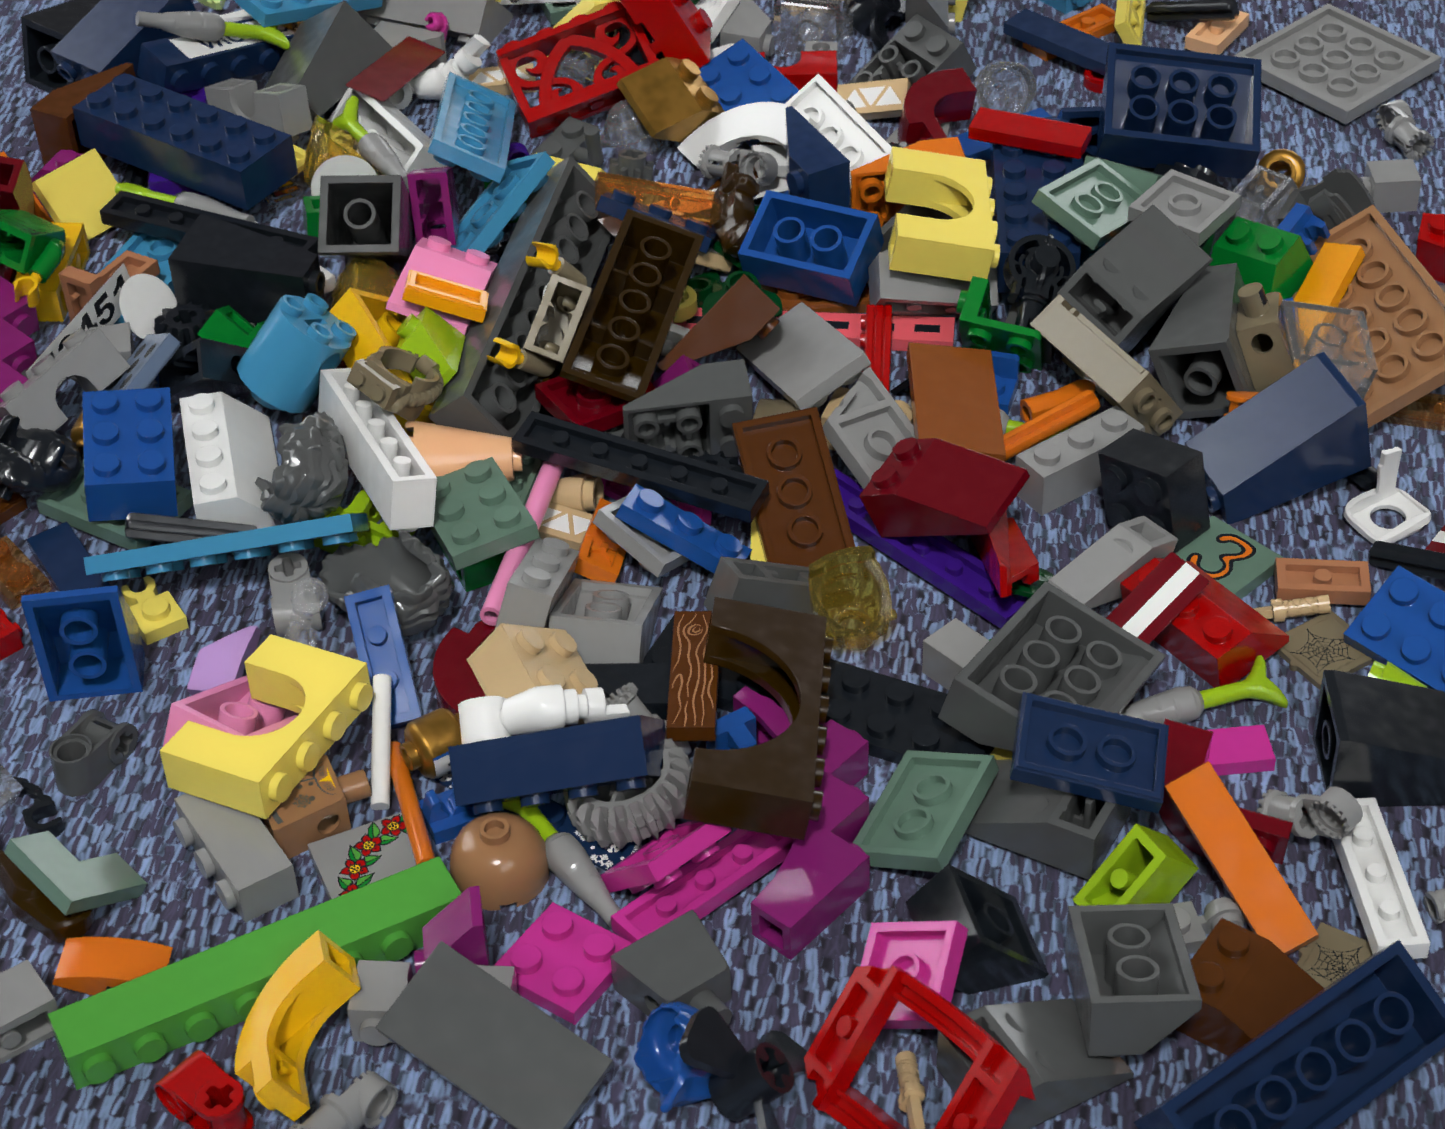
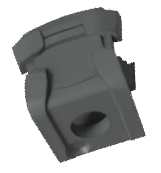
M1337 167L1322 177L1323 180L1316 185H1308L1294 190L1289 195L1277 219L1281 223L1294 205L1300 203L1310 206L1313 214L1323 220L1328 230H1331L1369 206H1375L1365 185L1352 170H1340Z

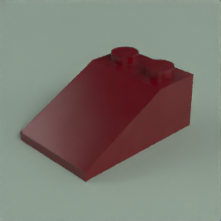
M910 437L900 440L893 447L891 454L882 466L873 473L870 482L859 497L881 537L990 534L1030 475L1025 468L938 438L915 439Z

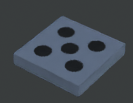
M170 333L147 334L127 360L131 367L103 391L148 388L181 346V342Z

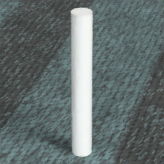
M377 674L373 676L372 796L370 808L372 810H387L390 808L392 677L387 674Z

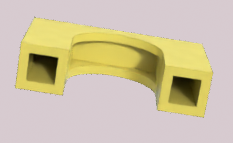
M892 146L884 178L885 201L935 209L949 215L953 219H936L896 213L888 245L889 270L970 282L973 276L987 279L990 268L996 269L998 266L1000 244H995L998 223L997 221H992L995 199L990 198L992 177L987 176L985 160Z
M270 634L244 662L251 698L291 710L299 715L292 722L278 730L255 736L234 735L188 720L160 749L168 787L267 819L281 803L288 799L292 790L304 776L316 767L319 759L335 741L342 738L345 730L358 715L369 707L373 697V688L370 685L366 662Z

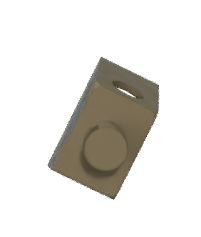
M1254 282L1238 290L1237 294L1240 302L1238 303L1236 333L1256 392H1261L1299 366L1300 339L1281 293L1275 291L1265 294L1262 284Z

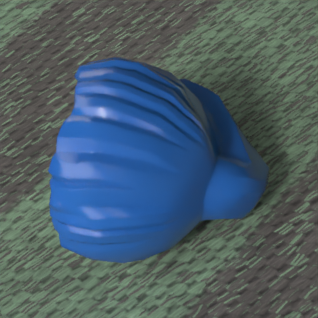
M683 1002L662 1003L659 1007L652 1010L649 1018L644 1022L643 1033L637 1043L638 1049L634 1055V1061L641 1070L645 1081L660 1093V1110L662 1113L669 1112L673 1107H682L711 1098L708 1086L711 1073L685 1064L679 1053L680 1040L691 1016L699 1011L697 1008Z

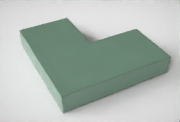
M50 831L11 838L4 851L7 857L64 915L138 898L143 894L147 882L117 853L79 861Z

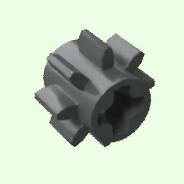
M622 149L618 152V159L610 158L609 176L625 192L632 195L640 194L644 191V184L652 185L654 162L646 161V153L644 151Z

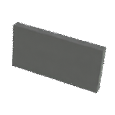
M443 941L439 942L375 1027L379 1033L514 1129H569L615 1065L611 1058Z

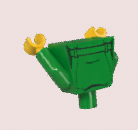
M0 209V263L22 274L29 273L30 276H22L15 280L14 294L15 302H18L22 296L27 295L28 307L33 308L40 302L38 285L46 283L65 255L66 233L63 228L27 211Z

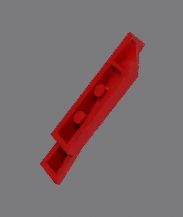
M1007 510L990 534L970 535L971 541L1000 598L1011 595L1012 583L1017 580H1022V583L1029 585L1039 580V562L1014 518H1007Z

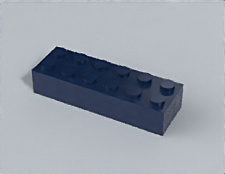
M123 73L114 77L111 82L96 92L90 93L84 100L72 107L82 146L89 149L95 148L97 152L247 211L298 174L292 135L130 74Z
M1045 117V119H1051L1068 123V119ZM991 143L992 199H995L993 221L998 223L995 244H1000V258L997 266L998 292L1010 291L1003 276L1004 262L1013 245L1021 238L1029 235L1039 234L1047 236L1048 233L1053 234L1054 238L1063 243L1072 253L1077 271L1080 268V243L1071 232L1058 222L1048 219L1043 214V211L1032 203L1038 189L1073 171L1072 158ZM1024 251V252H1021L1020 254H1018L1017 256H1015V260H1016L1017 262H1018L1020 256L1022 255V253L1024 254L1025 251Z
M1397 940L1361 962L1140 1117L1134 1124L1138 1129H1334L1445 1047V1003L1400 940Z

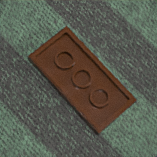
M807 408L732 423V433L742 472L769 481L770 493L754 518L765 561L836 571L858 567L859 558L818 408Z

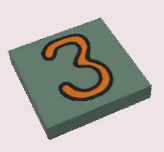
M1211 516L1209 518L1210 528L1175 554L1184 561L1194 563L1242 599L1274 575L1275 559L1283 557L1217 517Z

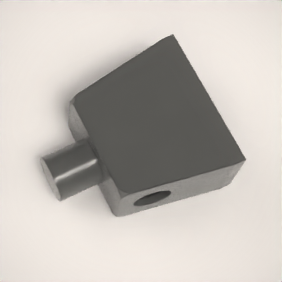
M693 910L688 911L610 956L613 988L647 1016L662 1003L683 1002L698 1010L711 1006L719 1012L727 1025L730 1023L732 1012L724 1004L732 998L730 969L725 958Z

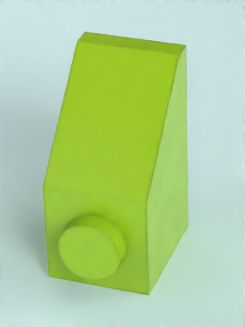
M425 307L417 317L410 314L397 330V334L400 336L397 348L410 351L414 355L416 353L419 355L418 357L427 355L439 364L444 387L458 371L466 336L428 307ZM416 368L410 373L413 380L415 376L422 379L426 377Z
M1136 823L1072 900L1077 906L1170 903L1199 868L1168 835Z

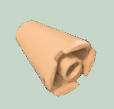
M407 421L405 423V428L409 432H413V437L409 438L435 476H444L466 467L471 462L485 460L493 457L509 482L515 480V472L523 471L522 454L513 451L512 437L420 421Z

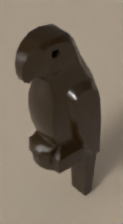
M727 162L724 166L720 187L714 194L710 225L719 239L723 251L739 259L738 251L755 216L753 199L759 194L760 185L756 183L752 176L739 173L738 166Z
M0 850V887L13 915L23 923L41 932L50 940L61 944L65 943L66 938L82 937L91 928L94 920L93 909L64 915L7 857L4 851Z

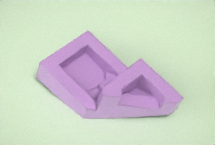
M249 626L199 650L187 685L190 695H195L243 676L244 662L258 646L261 634L258 626Z

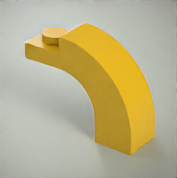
M319 930L303 942L282 963L267 982L247 1016L235 1054V1074L253 1087L254 1094L259 1102L270 1111L279 1110L294 1122L310 1109L304 1065L313 1039L327 1019L361 989L355 958Z

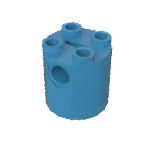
M308 293L305 298L283 295L238 362L237 371L240 379L251 390L252 397L266 408L290 413H303L309 410L319 395L320 370L336 369L351 347L352 341L357 334L350 324L339 320L327 310L329 308L328 303L318 295Z

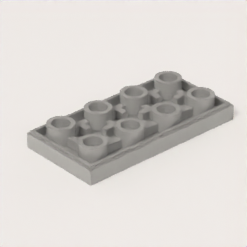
M800 302L779 317L778 320L780 322L763 340L755 335L750 341L742 343L736 348L741 358L798 410L820 407L826 402L829 394L842 385H850L857 381L862 371L871 364L863 350L803 302Z

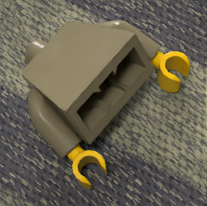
M532 241L531 244L537 249V256H526L525 261L527 265L548 269L551 278L523 349H520L517 344L496 337L493 341L500 344L499 353L495 357L487 355V359L507 369L514 367L535 376L548 377L553 374L558 363L564 364L589 304L592 288L587 286L586 277L563 257H559L556 245Z

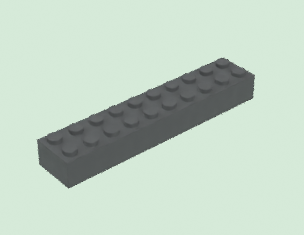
M571 155L552 167L547 173L549 179L545 185L538 191L530 194L526 202L527 207L520 215L486 289L489 296L484 321L480 323L472 320L465 335L458 371L443 387L442 393L436 399L428 417L435 424L513 438L531 411L539 413L542 405L535 398V385L539 376L529 374L514 367L507 369L490 362L487 359V355L495 357L499 353L500 344L493 341L496 337L517 344L520 349H523L542 301L543 290L549 283L551 275L548 273V269L527 265L525 261L526 256H537V249L531 244L532 241L556 245L559 257H563L586 277L587 286L591 287L612 236L597 219L610 215L596 210L600 196L606 192Z

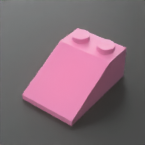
M429 236L428 239L422 237L414 246L387 301L385 309L405 316L413 314L417 317L425 308V306L402 300L407 274L411 269L486 291L498 263L489 261L490 256L478 250L467 249L464 252L451 247L452 243L447 239L438 236ZM430 308L465 335L472 320Z
M246 675L171 703L163 746L188 720L234 735L255 736L278 730L292 722L299 714L252 699Z

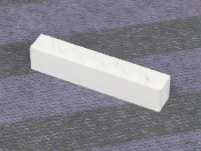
M352 368L320 370L318 412H325L327 416L334 420L339 433L343 436L346 453L345 459L349 461L348 465L389 530L413 532L418 528L434 527L437 477L394 414L384 410L346 381Z

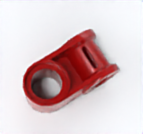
M201 1050L193 1052L154 1085V1091L163 1106L171 1114L176 1115L175 1117L178 1120L186 1122L193 1129L255 1128L252 1114L243 1106L245 1093L242 1085L218 1067L213 1059Z

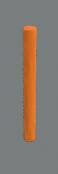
M391 741L390 775L416 865L435 858L410 770L400 753L399 745L401 743Z

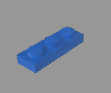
M637 483L622 502L615 516L712 573H715L721 556L747 559L752 549L741 544L733 535L720 532L703 522L696 514L678 508L663 499L656 491L645 489Z
M388 584L344 596L358 659L367 663L370 685L372 686L373 676L377 674H387L392 677L391 730L406 726L410 721L423 716L392 588ZM371 701V703H370L371 713H372V701Z

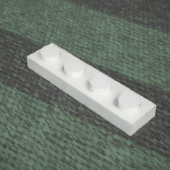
M1355 798L1362 808V820L1344 838L1332 840L1372 953L1374 955L1400 940L1413 959L1427 958L1431 943L1376 798Z

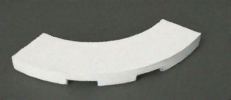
M756 102L732 108L701 125L677 149L699 169L701 164L698 163V160H702L699 156L703 154V150H706L705 147L707 145H716L721 150L730 151L740 146L743 141L758 139L760 142H772L786 148L785 108L790 105L776 102ZM795 108L814 127L818 124L806 113Z

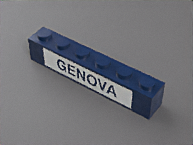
M254 18L234 22L261 25ZM303 21L278 25L277 30L283 33L290 42ZM176 35L141 43L137 75L150 83L160 85L177 93H183L231 78L240 79L273 71L285 49L254 39L223 36L218 41L207 42Z

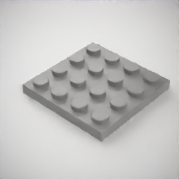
M1331 4L1320 7L1234 55L1235 57L1261 59V82L1344 124L1351 122L1438 71L1441 62V56Z

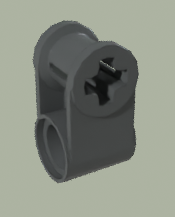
M89 709L83 713L78 721L62 736L54 740L49 747V756L59 792L66 796L75 797L85 795L95 789L118 764H122L134 752L138 741L137 728L127 722L117 724L106 719L103 712L96 709Z

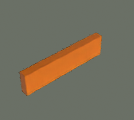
M1210 762L1204 763L1165 785L1167 795L1233 901L1241 909L1253 933L1270 940L1287 956L1318 939V932Z

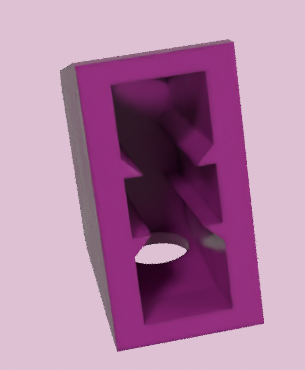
M453 167L411 171L407 174L416 244L422 237L428 239L429 236H438L447 239L452 245H456L459 229V210ZM437 224L446 225V227L440 229L431 228Z

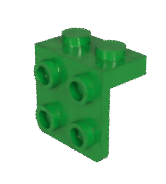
M973 276L968 291H961L956 313L960 314L958 330L961 335L962 347L1016 354L1020 357L1019 372L1029 374L1032 369L1042 371L1044 355L1041 332L1027 327L992 320L989 280Z

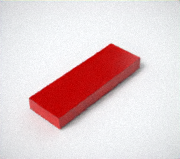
M984 107L979 108L968 128V138L972 140L1081 159L1092 137V127Z

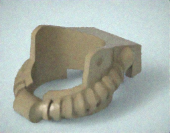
M382 346L378 352L371 354L366 359L356 360L346 380L384 410L397 414L407 421H415L425 405L433 403L440 396L444 385L439 371V364L427 355L418 357L419 355L416 353L414 355L410 351L392 346ZM416 368L426 377L422 379L415 376L411 384L395 376L387 369L411 373Z

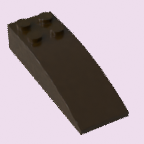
M627 209L559 377L629 402L645 395L694 269L704 236Z

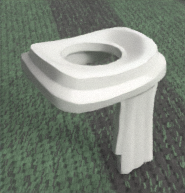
M1399 447L1382 450L1377 466L1376 488L1354 497L1344 508L1343 515L1346 521L1373 544L1376 541L1389 543L1400 541L1419 532L1431 520L1429 509L1405 491L1396 488V479L1402 449ZM1391 509L1402 514L1405 521L1393 529H1386L1374 524L1370 516L1377 510Z

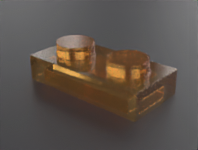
M7 536L0 538V598L11 610L22 606V595L52 591L49 579Z

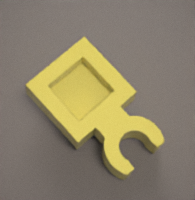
M143 577L146 589L141 592L131 591L127 584L121 587L122 594L138 623L140 635L147 645L189 628L186 615L170 592L165 591L158 594L155 580L152 577Z

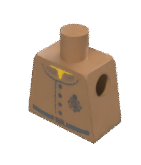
M323 755L316 767L308 772L292 790L288 799L281 803L267 819L262 818L265 827L288 859L307 851V844L351 829L347 804L372 796L365 771L360 769L336 777L328 756Z

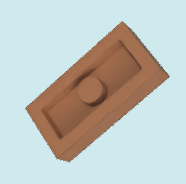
M1299 558L1275 559L1274 580L1276 599L1281 598L1283 601L1328 594L1330 604L1366 606L1370 601L1371 583L1368 561Z

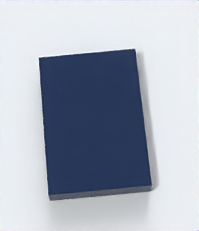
M1023 692L1018 708L1009 779L1159 813L1163 804L1169 725Z

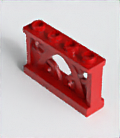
M619 1L611 2L604 6L603 9L594 13L577 15L568 23L555 28L547 27L541 29L534 36L524 40L510 41L496 51L498 67L507 83L531 139L553 132L568 116L583 120L627 103L628 101L616 85L619 80L659 61V58L657 59L649 46L650 42L641 23L636 25ZM625 27L630 32V38L622 48L617 49L615 47L620 41L619 32L614 37H608L605 33ZM636 45L645 61V64L637 66L627 56ZM571 50L587 52L604 59L594 72V84L583 87L579 82L571 78L556 77L561 63ZM536 61L537 65L531 69L526 68V72L531 76L541 77L540 80L527 81L516 74L517 67ZM614 64L615 66L609 70L610 73L613 72L617 75L604 79L603 73ZM567 87L570 88L572 92L563 96H559L560 92H562V88H557L554 90L553 88ZM522 90H539L540 105L530 108Z

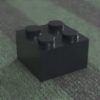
M1133 428L1098 452L1108 526L1113 528L1119 523L1145 516L1178 538L1174 553L1210 528L1203 454L1201 451Z

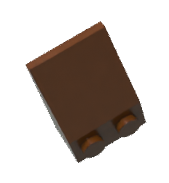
M126 62L57 88L30 108L44 166L61 149L73 150L82 154L92 150L82 146L80 143L72 107L84 100L90 93L96 92L111 82L118 75L126 73L136 77L132 63ZM98 152L103 160L107 157V155Z
M743 274L657 366L662 371H666L682 355L692 360H697L748 342L755 335L763 340L780 322L774 316L780 308Z
M1221 918L1190 960L1202 998V1009L1175 1030L1229 1056L1324 988L1270 940Z

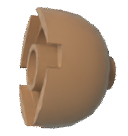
M508 812L487 813L474 818L463 826L453 842L450 854V875L461 893L468 887L479 886L482 907L485 910L496 911L500 910L501 905L516 903L517 907L527 904L542 892L549 879L545 841L538 829L519 815Z

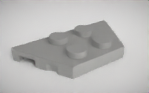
M871 367L866 368L862 372L857 382L850 388L839 406L835 408L823 425L826 438L863 489L870 482L873 473L882 466L891 454L893 447L900 440L910 437L915 438L913 424Z

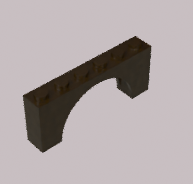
M720 597L714 598L703 662L730 669L759 684L782 706L787 714L790 726L770 741L748 748L714 750L695 747L687 784L683 819L804 840L809 820L818 821L823 791L814 790V788L821 787L825 759L819 758L817 755H823L827 736V727L819 726V724H825L828 712L829 696H826L830 682L831 666L827 665L830 661L833 646V637L825 636L827 617Z

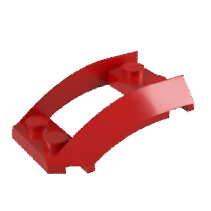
M894 965L891 968L856 966L804 1057L807 1079L814 1080L816 1083L817 1096L812 1105L817 1110L827 1113L848 1129H906L865 1095L850 1086L898 1001H900L937 1028L974 1061L935 1129H1001L1020 1096L1036 1101L1028 1071L986 1030L955 1005L911 974Z

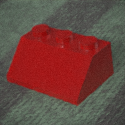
M1154 557L1120 583L1122 601L1164 558ZM1185 561L1207 578L1209 584L1154 639L1215 688L1238 682L1251 671L1258 655H1262L1264 660H1266L1289 642V635L1194 563Z

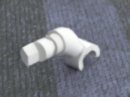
M475 34L454 55V59H449L446 63H440L435 68L423 70L389 97L388 100L399 110L406 108L410 104L412 94H417V99L440 100L449 72L468 79L469 74H474L481 67L482 61L479 56L491 44L483 36Z
M560 684L533 687L509 698L484 696L468 699L458 704L462 744L563 728L565 725H577L579 719H583L584 723L587 724L630 716L626 704L606 705L602 687L584 688L582 694H577L575 689L563 690Z

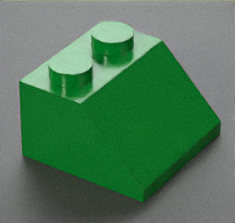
M1237 216L1213 245L1211 258L1214 260L1209 266L1237 263L1245 285L1258 282L1262 284L1265 294L1276 291L1281 293L1283 299L1293 297L1300 288L1313 262L1300 235Z

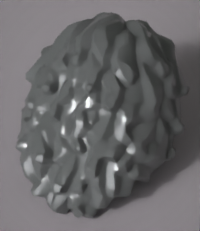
M315 412L313 415H308L301 423H285L280 425L278 430L281 433V437L278 441L277 451L281 455L282 463L273 470L272 483L260 477H257L255 484L263 491L260 498L262 501L261 509L264 512H270L275 520H279L283 524L324 518L332 511L337 510L347 488L349 461L345 459L346 453L343 436L339 433L334 420L327 416L325 412Z
M399 530V537L381 538L377 547L372 543L364 546L353 544L351 547L341 544L333 554H328L322 560L323 569L319 572V578L322 579V590L327 595V601L337 604L341 610L346 612L344 596L389 584L393 591L403 636L405 637L416 635L419 632L434 627L437 624V618L443 616L445 610L449 607L450 595L455 588L450 573L445 567L444 560L438 554H434L424 543H421L419 538L403 530Z

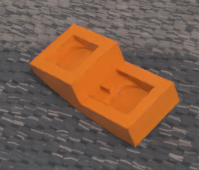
M601 497L578 550L580 553L574 572L590 580L615 582L626 551L618 544L609 540L606 534L592 523L598 510L612 503Z
M118 937L66 938L52 985L95 995L105 991L107 986L113 988L167 966L173 947Z

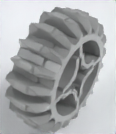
M672 738L665 739L661 777L645 779L647 788L617 792L616 784L597 787L598 796L569 800L568 792H563L565 797L564 804L572 825L585 837L587 842L597 841L601 848L614 843L620 850L628 842H635L640 846L645 838L652 836L658 839L660 831L663 829H675V819L683 818L687 784L691 770L687 754H684L681 747L675 745Z

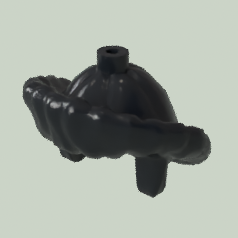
M9 414L5 415L0 421V497L10 501L13 494H27L33 491L38 493H54L57 491L63 492L70 488L81 472V454L77 444L69 440L65 435L56 434L53 430L40 428L17 429L20 421L19 417Z

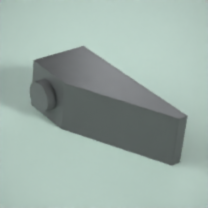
M721 556L703 605L709 611H712L714 598L720 597L811 614L852 600L856 591L836 570Z

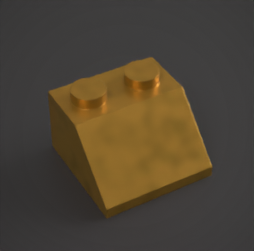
M665 57L620 79L616 84L653 139L683 142L701 125L725 112L718 102V95L707 86L700 76L701 71L699 67L689 59Z

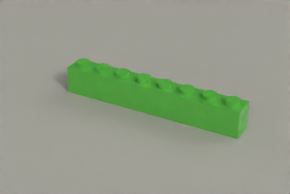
M438 856L48 1013L57 1046L76 1090L91 1084L104 1083L117 1073L141 1063L155 1062L162 1058L165 1053L192 1042L205 1041L216 1032L246 1021L256 999L273 974L317 930L321 931L355 958L356 967L358 960L397 961L405 958L410 952L423 947L422 927L457 898L461 891Z

